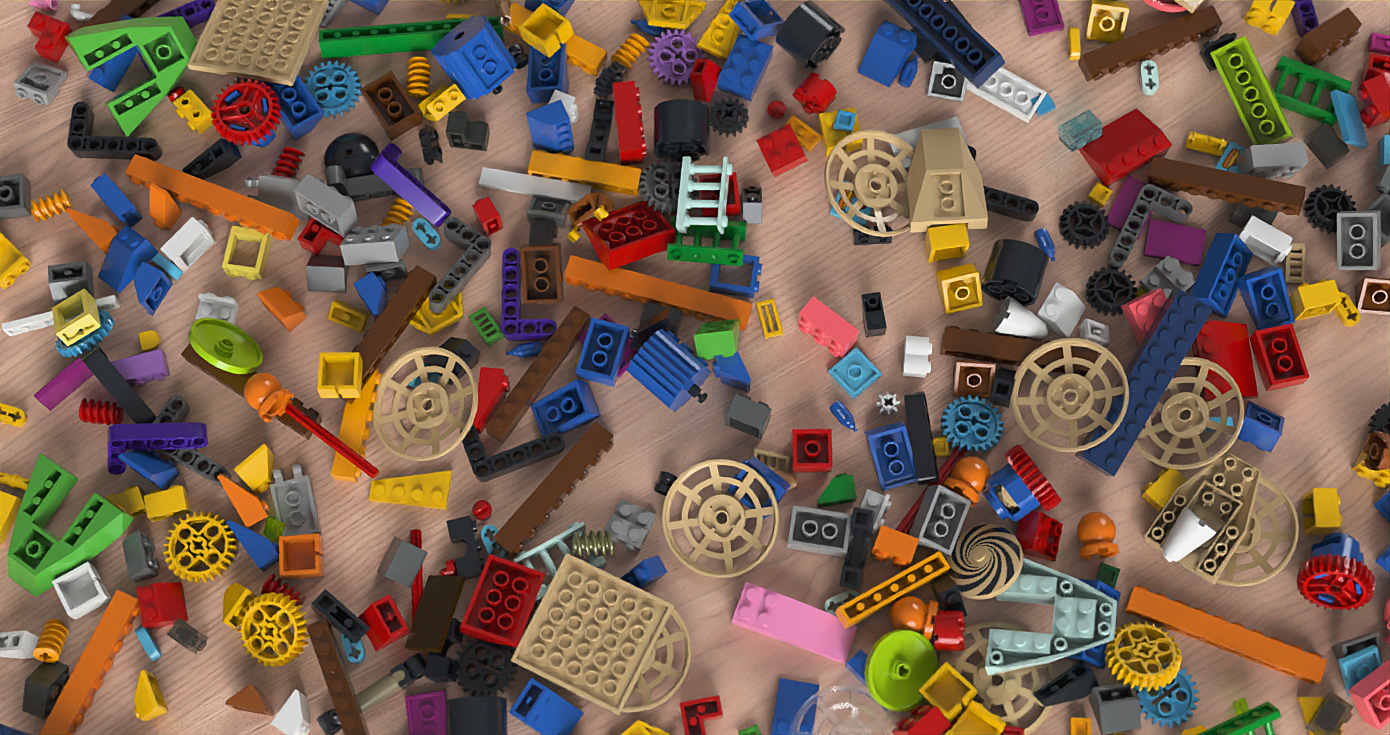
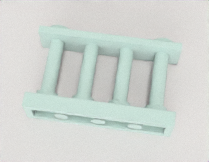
M683 156L676 227L679 233H687V227H690V225H717L720 234H724V227L728 225L726 206L729 175L733 173V165L730 164L728 157H723V165H695L690 156ZM695 173H722L721 183H697L692 181V176ZM694 190H720L719 200H692L690 196ZM692 207L719 208L718 218L690 217L689 209H692Z
M584 522L573 523L568 527L567 531L529 552L526 550L516 555L517 558L514 559V562L534 569L530 560L541 555L550 574L554 578L557 568L547 550L558 545L564 557L566 553L572 555L565 540L573 537L575 531L581 537L582 531L586 529ZM592 550L590 556H587L586 551H584L589 564L599 569L607 566L603 556H595ZM545 584L541 585L536 598L537 604L541 603L550 584L547 586Z

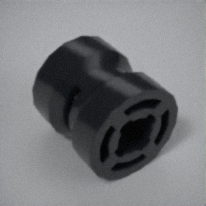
M515 44L508 49L517 61L516 69H522L528 65L529 55L524 53V48L521 44Z
M661 471L659 482L655 484L654 491L667 496L672 484L678 477Z

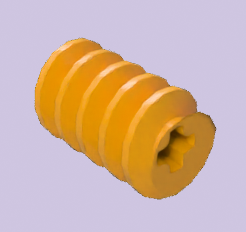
M631 33L629 38L620 45V49H617L615 54L611 56L612 63L618 61L624 67L631 69L632 65L629 62L635 64L637 61L634 57L640 59L639 51L645 53L646 50L643 46L649 48L650 44L642 36Z
M412 57L408 61L406 93L408 96L415 98L427 97L429 95L427 90L430 88L428 85L430 79L428 77L431 75L428 70H431V65L428 64V59L424 57Z
M62 188L60 189V195L53 191V198L46 194L45 201L38 197L39 203L32 199V206H30L32 215L37 223H40V218L47 220V215L51 218L54 217V212L60 215L62 213L61 209L64 212L69 207L74 209L68 193Z
M395 198L393 201L394 205L390 206L391 211L386 213L387 217H384L383 224H380V226H388L393 223L404 225L403 221H410L406 215L413 216L410 208H415L406 200Z
M49 619L45 622L33 651V656L37 660L48 663L58 661L69 633L61 620Z

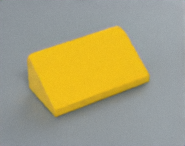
M337 299L332 301L327 319L362 333L371 313Z

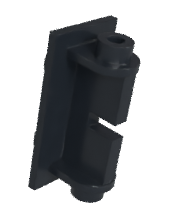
M426 124L425 129H421L419 133L421 147L428 146L422 150L424 161L427 162V165L434 164L435 160L443 163V152L438 142L439 134L436 129Z
M885 225L886 231L892 232L891 226L887 227ZM874 226V231H878L877 226ZM855 228L853 229L854 245L892 243V236H873Z

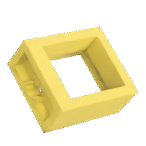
M232 225L222 264L225 273L235 278L244 276L249 280L263 279L272 244V235L268 233L266 235L261 234L253 228ZM237 240L261 243L255 268L232 264Z
M85 288L52 308L56 335L67 346L101 327L96 300ZM84 310V312H83L82 314H80V315H78L77 317L73 318L72 320L66 322V320L70 319V318L73 317L74 315H76V314H78L79 312H81V311Z

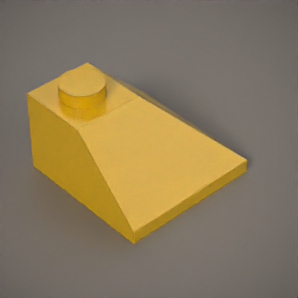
M263 444L234 468L235 472L256 495L266 492L273 481L275 455Z
M234 582L224 592L223 623L236 631L239 627L237 623L243 620L239 616L245 613L243 608L248 606V602L254 600L257 596L244 586Z
M146 670L140 671L134 697L136 707L133 709L138 719L140 718V720L147 722L169 711L156 675Z

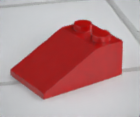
M481 367L478 407L473 422L478 433L482 434L485 426L505 400L506 392H510L509 377L504 369Z

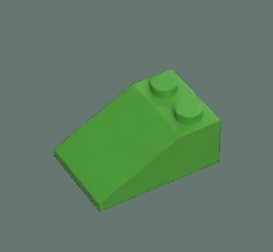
M740 319L702 323L694 334L697 358L703 357L704 360L715 358L716 355H722V357L734 356L739 347Z

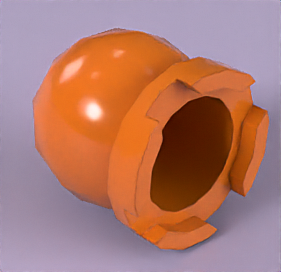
M270 373L254 374L248 378L244 385V398L246 402L254 409L259 410V416L265 422L273 421L272 417L277 414L281 416L285 412V408L292 403L291 397H294L287 388H282L278 378Z
M976 456L962 458L955 464L952 478H947L943 486L971 501L970 506L975 507L980 500L978 493L986 489V480L991 477L990 468L985 461Z
M1089 512L1080 519L1077 525V537L1083 545L1079 549L1080 559L1091 560V556L1100 555L1101 559L1117 556L1119 546L1113 543L1116 538V527L1113 520L1102 512Z
M904 596L897 599L889 611L891 625L895 630L905 629L914 631L930 640L934 627L930 622L931 618L937 613L938 602L930 600L929 604L925 605L921 599L914 596Z

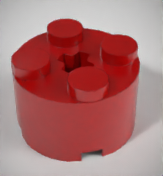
M813 72L805 77L792 95L803 105V110L806 113L819 115L824 113L837 97L835 96L837 91L827 79L821 80L818 78L820 75Z
M937 611L936 615H934V634L937 639L935 641V650H965L964 612Z

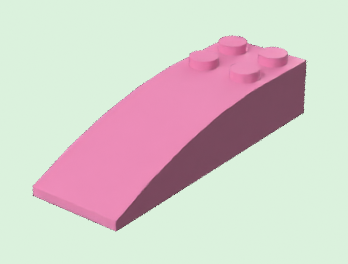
M748 582L744 585L732 618L733 624L843 664L846 662L858 627L853 625L845 630L838 617Z

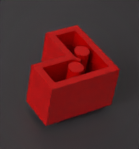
M35 11L27 25L32 34L40 38L34 48L42 58L58 64L68 46L64 40L65 36L73 32L68 23Z
M1383 75L1362 82L1357 89L1358 97L1365 104V107L1359 113L1362 123L1369 129L1388 122L1390 119V87Z
M311 217L298 237L301 247L317 256L328 241L340 247V244L345 239V237Z
M719 695L679 703L685 735H706L704 722L723 718Z

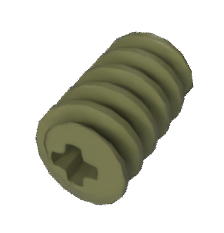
M601 530L597 532L596 536L593 531H590L588 537L585 531H582L581 537L575 531L572 537V556L575 555L576 551H578L580 557L583 551H586L587 556H590L591 550L594 551L595 556H598L599 550L602 551L603 555H606L607 550H610L611 555H613V540L610 531L606 530L604 536Z

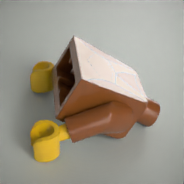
M587 193L567 210L573 222L572 230L568 233L567 237L573 243L581 236L578 231L581 229L582 221L594 217L601 221L603 217L606 218L609 215L608 212L614 209V203L607 193Z

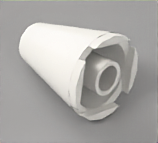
M1006 297L999 307V310H1001L999 316L996 315L994 318L992 329L997 333L1015 335L1022 338H1034L1037 341L1041 338L1044 339L1048 333L1047 323L1014 298Z
M1185 506L1161 548L1163 551L1162 556L1169 562L1173 560L1177 562L1212 538L1216 531Z

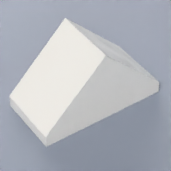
M1090 319L1083 320L1079 327L1080 339L1090 340L1099 345L1111 344L1108 325Z

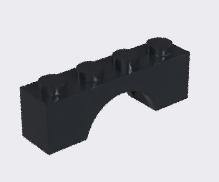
M853 508L848 550L839 586L859 590L862 588L875 511Z

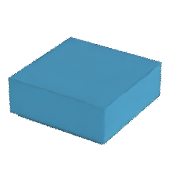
M1048 93L1036 109L1039 117L1054 110L1056 107ZM1041 95L1031 99L1033 105H1035Z
M838 109L834 129L852 133L856 113Z

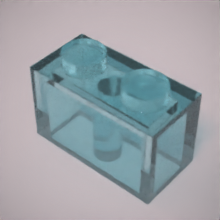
M1087 110L1058 127L1059 140L1073 152L1103 135L1102 122L1090 110Z

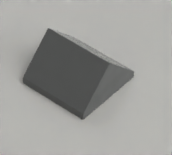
M534 195L526 211L528 222L566 228L567 210L570 208V201Z
M311 255L306 265L308 291L346 293L349 265L345 266L343 256Z
M395 536L377 572L384 577L411 588L428 552Z
M1378 630L1332 646L1338 661L1355 652L1375 645L1378 648L1382 663L1380 632Z

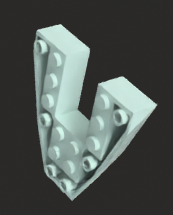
M1023 558V565L1018 578L1011 587L996 596V599L998 601L1054 605L1051 634L990 629L985 668L987 675L1045 664L1114 640L1117 601L1074 577Z

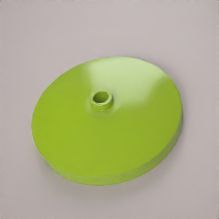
M201 318L196 320L189 329L188 339L194 350L203 359L222 370L236 374H250L255 372L263 361V352L256 340L232 323L216 318Z
M905 629L886 633L876 641L867 656L864 672L867 689L871 697L882 707L898 712L912 710L915 706L925 702V699L920 696L918 690L938 670V659L932 644L923 635Z

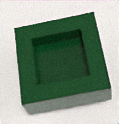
M1100 563L1095 580H1099L1114 589L1120 569Z

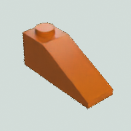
M153 183L150 185L149 215L156 227L159 229L165 228L170 231L182 215V212L167 191Z
M67 208L65 211L106 255L113 238L120 230L114 224L110 226L105 220Z
M221 473L217 476L247 528L268 517L267 511L270 508L265 500L261 501L257 495L225 474Z

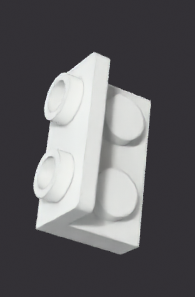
M212 293L198 295L200 304L196 320L216 318L235 325L240 306L234 298L229 296L221 298Z
M867 489L860 508L875 511L871 533L875 535L876 530H880L881 525L884 524L885 520L882 519V515L884 512L888 513L892 502L888 501L890 495L886 494L884 496Z

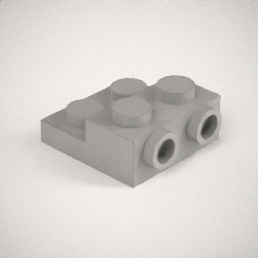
M33 60L14 82L16 94L22 99H33L38 105H49L58 95V88L67 78V72Z
M1167 256L1141 279L1138 284L1146 292L1153 289H1163L1168 299L1172 290L1181 289L1187 292L1194 285L1195 281L1193 280L1192 273L1184 271L1176 258Z
M621 499L604 530V535L606 530H609L613 543L619 541L628 550L635 551L636 549L640 551L657 515Z

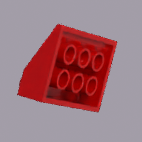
M1137 108L1075 143L1084 159L1106 187L1148 165L1153 161L1154 156L1162 157L1167 154L1172 145L1163 131Z
M648 200L608 212L609 215L606 218L603 217L601 221L594 217L581 222L599 259L608 270L665 251L668 248V243H675V228L658 210L654 211L653 205L647 206Z
M1214 320L1206 321L1192 344L1193 357L1209 360L1226 370L1239 387L1243 399L1258 398L1247 324ZM1195 365L1196 377L1198 378L1201 366ZM1209 369L1206 381L1213 384L1222 395L1232 389L1230 384L1221 375ZM1203 386L1200 397L1204 401H1212L1217 398L1209 389Z
M489 554L460 625L461 633L483 641L518 647L546 573Z

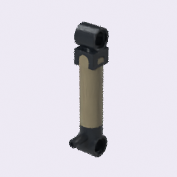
M421 653L409 657L404 663H400L392 668L390 673L356 694L362 713H365L400 689L404 690L416 680L425 676L427 663ZM335 709L328 710L317 718V722L325 735H334L342 730Z

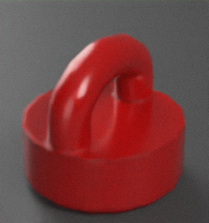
M178 86L171 90L167 97L173 103L186 93V90L183 86Z
M780 100L772 101L767 107L768 115L773 119H781L787 111L785 104Z
M480 500L474 504L472 512L478 520H487L492 515V507L488 501Z
M447 560L446 567L441 569L439 574L458 576L455 560Z

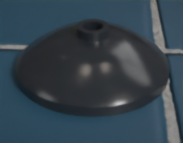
M346 133L338 136L329 144L324 155V164L326 168L334 165L341 166L347 179L373 175L375 173L370 169V164L379 155V150L374 141L368 136L360 133ZM348 152H353L352 155H347Z

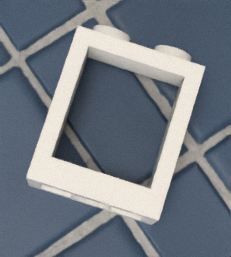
M1253 215L1238 235L1254 256L1272 266L1278 261L1282 262L1292 248L1290 243L1293 238Z
M191 217L160 250L184 274L215 241L211 236L213 233L208 229L207 224L201 219L197 221L194 217Z

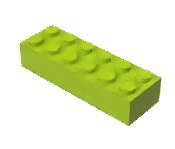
M1243 36L1211 52L1210 54L1253 145L1281 144L1295 138L1249 39Z

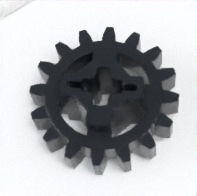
M618 61L616 63L613 62L611 66L605 67L595 81L596 86L593 89V93L601 99L607 98L608 94L611 95L613 93L612 83L623 82V74L626 72L625 67Z
M729 97L728 101L722 98V103L716 101L715 107H711L710 126H713L714 132L719 130L720 136L726 133V137H729V134L732 133L735 137L737 131L742 133V127H747L746 122L749 121V116H747L748 109H744V103L739 105L738 99L732 102L731 97Z

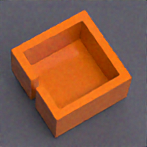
M881 525L870 555L874 556V559L879 562L890 561L895 568L901 570L904 568L908 569L919 539Z
M320 534L279 536L280 577L284 580L324 577V560L321 557L324 556L323 538Z

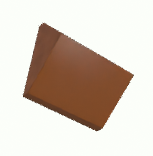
M1363 277L1355 285V306L1360 313L1390 315V279Z
M957 360L953 368V396L968 397L970 395L971 397L991 398L996 363Z
M252 684L227 699L225 705L235 710L274 716L275 713L262 691Z

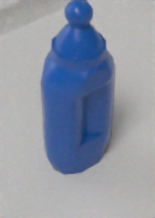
M646 19L631 20V24H634L641 32L655 37H660V34L665 29V27L648 25Z
M917 55L904 66L898 79L899 85L906 88L912 85L918 72Z
M1045 228L1036 230L1034 235L1040 249L1051 258V261H1055V246L1048 231Z
M535 341L519 344L510 351H507L506 355L519 358L536 356L542 350L541 342Z
M840 401L833 403L829 409L840 424L857 432L858 429L855 427L854 417Z

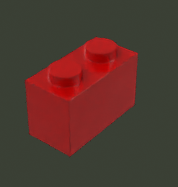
M489 196L478 199L472 205L476 219L487 237L503 229L500 215Z

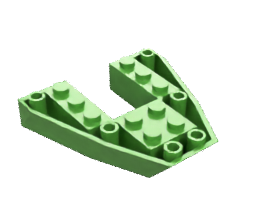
M183 16L141 17L87 26L65 36L86 71L92 70L134 46L137 47L153 76L104 102L121 132L126 137L143 123L179 83L189 68L187 64L197 45V41Z
M41 453L18 510L8 551L9 577L35 597L53 587L52 581L93 559L118 539L134 519L110 500L94 492L60 540L44 527L79 478Z

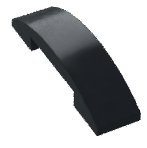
M596 99L593 123L584 160L604 161L610 136L614 101Z

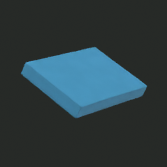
M1338 90L1330 92L1344 143L1363 149L1368 147L1369 144L1355 97Z

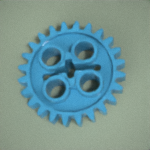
M328 61L327 66L321 62V68L314 66L315 72L308 71L310 77H304L307 82L304 84L324 112L326 118L330 114L336 118L337 113L343 116V111L350 113L349 107L355 108L353 102H359L357 96L362 95L360 91L362 85L356 71H352L351 66L346 68L344 62L339 66L338 61H335L334 65H332ZM344 78L341 82H337L338 79ZM326 80L325 83L319 84L320 81ZM340 95H345V97L338 99ZM322 97H327L324 101H320Z
M99 310L101 327L69 346L57 337L59 340L55 342V347L60 355L64 356V358L67 356L71 358L73 355L76 357L79 353L84 354L85 350L90 351L92 347L98 346L99 342L104 341L103 337L109 335L108 332L113 330L111 327L114 326L115 322L109 312Z
M968 395L967 400L963 396L960 397L959 401L954 399L952 404L948 403L947 408L943 411L940 420L942 422L940 428L944 429L942 435H948L946 442L953 441L952 448L958 445L959 452L963 448L966 449V454L972 450L974 455L977 454L978 450L982 454H984L986 449L991 451L993 446H997L1004 431V428H1002L1004 421H1000L1002 414H996L998 408L992 409V402L987 405L985 404L986 399L984 398L982 401H979L978 396L974 400H972L970 395Z
M1168 663L1166 664V666H1164V664H1161L1163 670L1167 668ZM1186 669L1178 671L1170 685L1166 684L1164 688L1159 685L1157 691L1154 689L1155 696H1150L1146 687H1143L1141 691L1139 686L1134 687L1139 699V707L1142 708L1140 714L1144 712L1146 714L1144 720L1152 718V725L1159 721L1161 728L1165 723H1167L1168 728H1171L1173 722L1176 726H1179L1181 721L1184 723L1188 721L1187 716L1191 717L1194 715L1191 710L1197 709V706L1193 703L1199 701V698L1194 697L1199 690L1193 689V686L1197 684L1196 682L1189 681L1192 675H1184ZM1175 684H1179V687L1155 705L1151 704L1153 700ZM1176 693L1183 695V702L1177 700ZM1160 704L1167 706L1168 713L1161 711Z

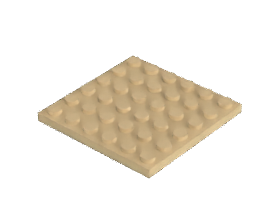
M218 0L187 65L192 70L293 86L329 5V0Z
M566 553L511 662L620 716L674 605Z

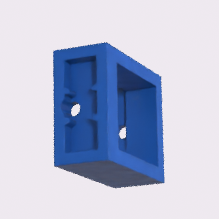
M766 0L739 1L729 14L751 41L776 36L785 22Z
M106 174L97 177L90 185L125 226L127 225L131 228L143 219L134 205Z
M743 256V264L753 265L750 287L719 283L721 264H712L709 292L754 298V293H758L760 281H756L757 275H761L763 264L759 263L760 257Z
M755 456L743 462V464L756 470L769 484L776 488L774 495L778 504L791 485ZM741 469L738 475L735 474L732 478L742 482L748 472ZM731 484L727 491L734 495L739 487ZM745 493L740 501L750 509H756L750 496ZM770 498L764 506L761 504L762 508L772 506Z

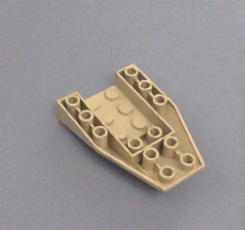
M959 128L921 130L906 180L910 232H927L930 225L967 223V229H986L988 213L982 176Z
M1227 451L1176 489L1145 534V543L1163 553L1161 548L1178 516L1185 506L1188 507L1200 519H1203L1216 531V534L1177 561V563L1215 585L1247 532L1262 471Z

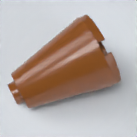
M1374 431V434L1370 433L1364 443L1363 453H1366L1367 460L1364 459V463L1372 471L1390 469V435L1381 431Z

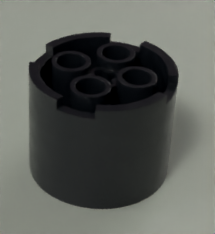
M808 0L789 15L779 29L775 41L808 71H814L817 69L818 63H821L824 59L827 60L842 41L840 35L845 32V28L816 3Z
M672 99L655 106V156L660 159L667 157L673 159V162L677 160V163H682L683 156H690L692 162L700 160V156L709 155L710 110L706 104L691 99Z
M1013 239L997 240L993 244L981 281V289L988 296L998 301L1001 298L1005 300L1009 296L1023 306L1033 305L1038 297L1049 257L1038 247L1023 241Z
M474 696L453 698L445 701L446 735H508L506 698Z

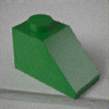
M847 473L836 475V478L831 480L817 500V508L856 502L857 495L853 476H847Z

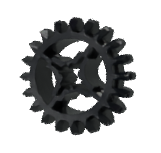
M1324 184L1321 188L1317 187L1314 191L1310 192L1305 200L1306 205L1303 210L1307 211L1305 217H1310L1308 223H1314L1313 229L1319 227L1320 233L1326 230L1327 234H1330L1332 231L1336 234L1337 213L1340 211L1357 210V208L1353 207L1356 201H1350L1352 195H1346L1347 189L1341 191L1340 186H1337L1335 189L1333 184L1328 187ZM1333 205L1334 207L1327 213L1328 209Z
M1085 200L1081 204L1076 201L1074 206L1069 204L1067 209L1063 210V215L1059 218L1061 222H1059L1058 227L1062 228L1060 234L1065 235L1063 240L1069 239V246L1074 243L1076 244V249L1079 246H1082L1083 250H1086L1087 246L1090 249H1093L1095 245L1100 246L1101 241L1103 242L1106 239L1105 235L1109 233L1107 228L1110 227V223L1106 222L1109 216H1103L1105 209L1100 211L1099 205H1096V207L1092 206L1093 201L1089 205L1086 204ZM1071 217L1074 219V223H1075L1074 229H1072V227H1071V225H1070V218H1071ZM1095 221L1098 225V233L1094 231L1093 223Z
M1108 266L1107 270L1102 267L1099 272L1095 271L1093 276L1089 277V283L1086 284L1088 290H1086L1085 295L1089 296L1087 302H1093L1091 308L1098 307L1097 313H1100L1102 310L1104 311V316H1107L1109 312L1112 317L1116 315V312L1122 315L1123 310L1121 306L1137 298L1135 293L1138 289L1133 287L1136 281H1130L1132 276H1126V270L1119 272L1118 267L1115 270H1112L1111 266ZM1107 280L1105 286L1097 288V284L1100 281ZM1126 295L1124 301L1116 303L1117 297Z

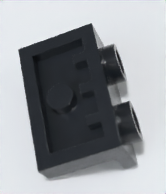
M1236 32L1232 34L1226 33L1218 40H1210L1203 45L1199 54L1210 72L1217 69L1210 53L1235 41L1237 37Z

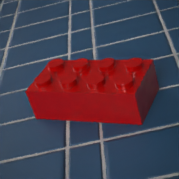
M635 81L612 83L621 166L643 164V157H646V144L639 87H635Z

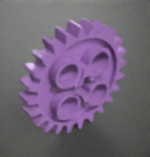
M675 29L672 34L670 30H667V35L661 33L660 38L655 37V43H651L650 47L652 49L648 51V54L651 56L648 57V61L652 63H650L649 68H655L652 74H659L657 80L663 78L664 85L669 81L671 87L674 83H677L678 88H680L681 83L687 87L688 81L691 82L690 73L696 58H707V55L703 54L705 51L695 46L697 44V36L691 38V32L685 35L684 29L681 33H678L677 29ZM672 44H679L681 48H674ZM691 55L694 60H688L686 56ZM666 56L669 60L663 61L660 57ZM674 68H680L682 73L675 72Z

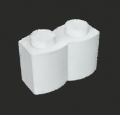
M906 335L902 376L925 378L927 373H930L931 362L928 361V354L931 355L932 343H929V337Z

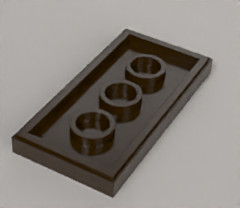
M428 576L405 644L407 650L442 652L465 582L463 577Z

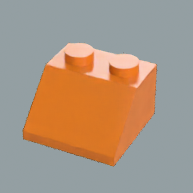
M279 286L256 294L265 308L289 332L307 318L303 312L305 308L298 301L294 303L291 300L293 296L287 289L282 290Z

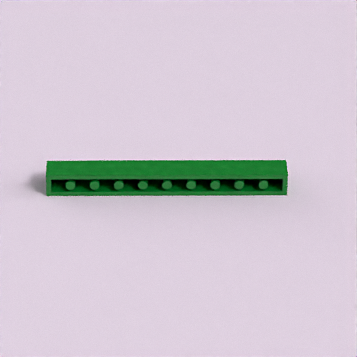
M500 16L486 17L504 42V27L500 23ZM468 18L319 30V45L322 58L432 50L438 41Z

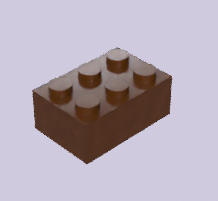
M1348 7L1306 33L1294 52L1304 64L1309 66L1314 64L1316 66L1324 60L1325 56L1329 55L1330 57L1341 46L1345 48L1353 42L1352 38L1359 33L1358 29L1362 23Z
M392 71L360 89L364 100L391 141L423 123L419 111Z
M561 243L523 244L520 247L523 303H562L564 300Z

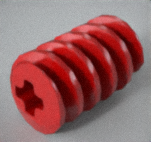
M283 147L281 150L282 154L279 155V160L275 163L276 167L273 168V173L270 175L288 178L290 176L296 177L297 174L293 169H300L296 163L301 164L303 162L299 156L305 157V153L295 148Z
M83 398L79 407V418L84 423L90 422L100 425L105 423L108 426L111 424H121L123 408L121 406L118 408L117 402H113L110 407L109 401H105L104 406H102L101 400H98L95 405L94 399H90L89 404H87V399Z
M275 573L265 581L261 595L276 592V594L283 593L284 597L290 596V601L297 600L296 607L303 605L306 597L304 596L299 599L301 594L299 591L293 595L295 588L291 587L287 590V582L281 586L282 579L278 578L275 581Z

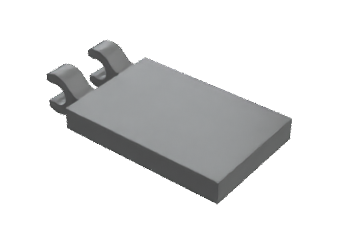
M263 173L259 175V178L248 177V179H245L244 187L258 188V196L248 194L247 197L292 213L297 218L311 219L310 215L299 209L294 189L302 180Z
M300 463L292 465L295 478L284 481L283 470L281 468L274 469L275 483L270 484L280 536L321 533L310 476H304L302 465Z

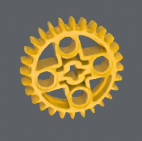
M194 511L193 517L186 514V520H183L181 517L179 518L181 522L179 525L173 523L175 530L168 529L172 535L171 537L165 536L169 544H163V546L169 550L163 552V554L170 556L165 561L170 564L168 566L169 569L174 570L173 573L176 576L180 575L182 580L187 578V581L190 583L195 580L197 584H200L202 578L204 583H208V577L215 581V574L222 577L221 570L223 569L228 572L226 565H233L230 558H236L232 551L238 550L233 545L238 540L232 538L235 534L233 531H230L231 528L226 523L227 520L224 518L221 520L220 515L217 514L214 517L212 512H209L207 515L205 511H201L199 516ZM207 523L199 533L192 528L193 525ZM218 528L217 535L211 536V531ZM186 531H190V536L183 539V534ZM225 539V550L222 554L216 547ZM178 541H180L186 547L177 555L176 547ZM197 544H201L204 550H200ZM218 555V561L211 564L212 557ZM190 558V564L183 566L184 560ZM202 562L210 567L205 571H195Z
M265 593L255 597L254 600L248 602V606L243 608L245 613L239 615L243 620L237 623L242 626L241 629L237 630V632L242 633L238 640L244 641L241 647H247L248 650L245 654L252 653L251 660L258 658L257 664L264 662V666H284L287 663L293 662L294 659L300 657V653L305 651L303 647L308 645L305 639L310 637L306 634L307 628L305 623L309 622V619H304L303 617L307 612H300L302 605L295 606L297 600L290 601V596L284 597L283 593ZM271 605L279 606L281 610L276 613ZM286 613L289 616V621L286 619ZM253 624L258 629L255 633L253 630ZM293 626H294V630H295V636H294V634L290 631V629H291ZM284 642L287 643L288 649L285 647ZM272 647L277 655L267 652V649Z
M1137 620L1134 625L1130 621L1128 626L1123 623L1121 628L1117 627L1115 629L1114 640L1106 644L1105 661L1108 662V668H1112L1111 673L1118 674L1117 680L1124 679V685L1130 683L1131 688H1134L1135 685L1139 686L1140 691L1143 687H1146L1148 692L1153 686L1157 691L1159 685L1164 688L1166 683L1170 684L1180 669L1182 657L1180 656L1181 650L1178 649L1179 643H1174L1175 637H1168L1169 631L1164 633L1162 626L1158 629L1155 627V623L1150 626L1147 625V621L1144 624H1140L1139 620ZM1124 642L1125 647L1118 648L1119 644ZM1168 662L1167 668L1163 670L1161 664Z

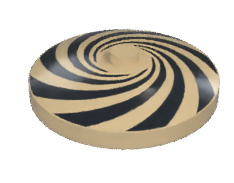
M981 524L974 526L958 536L951 556H946L945 560L950 566L946 574L958 585L960 594L967 598L982 600L998 596L1011 587L1021 572L1023 565L1022 547L1012 532L1000 525Z

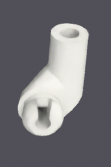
M71 4V9H69L70 14L79 21L85 22L94 16V14L81 12V6L78 4Z

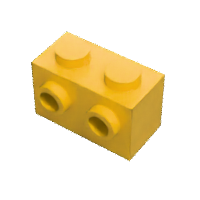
M191 89L173 102L177 108L174 111L181 119L185 118L187 120L186 124L192 131L196 130L201 135L213 125L212 112Z

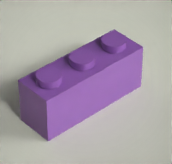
M161 349L111 362L130 386H141L148 381H160L170 376L166 354Z

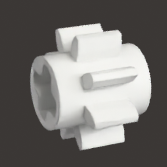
M887 391L884 397L879 395L878 399L881 402L876 403V407H880L879 414L885 413L889 417L891 412L897 413L898 410L895 406H900V402L896 401V394L892 396ZM890 402L891 405H888L887 407L884 405L885 403Z

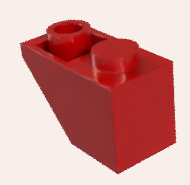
M696 58L690 73L694 100L699 102H710L718 82V77L722 71L710 59Z

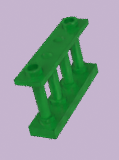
M1281 56L1275 67V70L1279 71L1280 75L1274 88V93L1280 106L1319 121L1325 126L1333 127L1338 120L1336 115L1333 114L1334 106L1332 99H1330L1326 111L1316 107L1321 91L1324 88L1330 91L1338 90L1347 93L1352 82ZM1287 75L1298 79L1291 97L1280 94ZM1305 82L1315 85L1309 104L1298 100Z
M672 216L671 225L675 228V243H668L667 260L743 266L744 249H739V241H745L747 222L728 221L727 227H724V234H720L717 225H690V227H687V233H679L676 227L677 216ZM683 236L694 237L693 245L682 244ZM702 238H712V247L701 246ZM720 239L732 240L731 248H720Z
M1267 701L1197 735H1255L1254 730L1263 725L1266 735H1275L1272 721L1281 717L1280 710Z

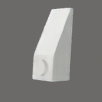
M25 630L0 633V657L35 658L33 651L39 637Z

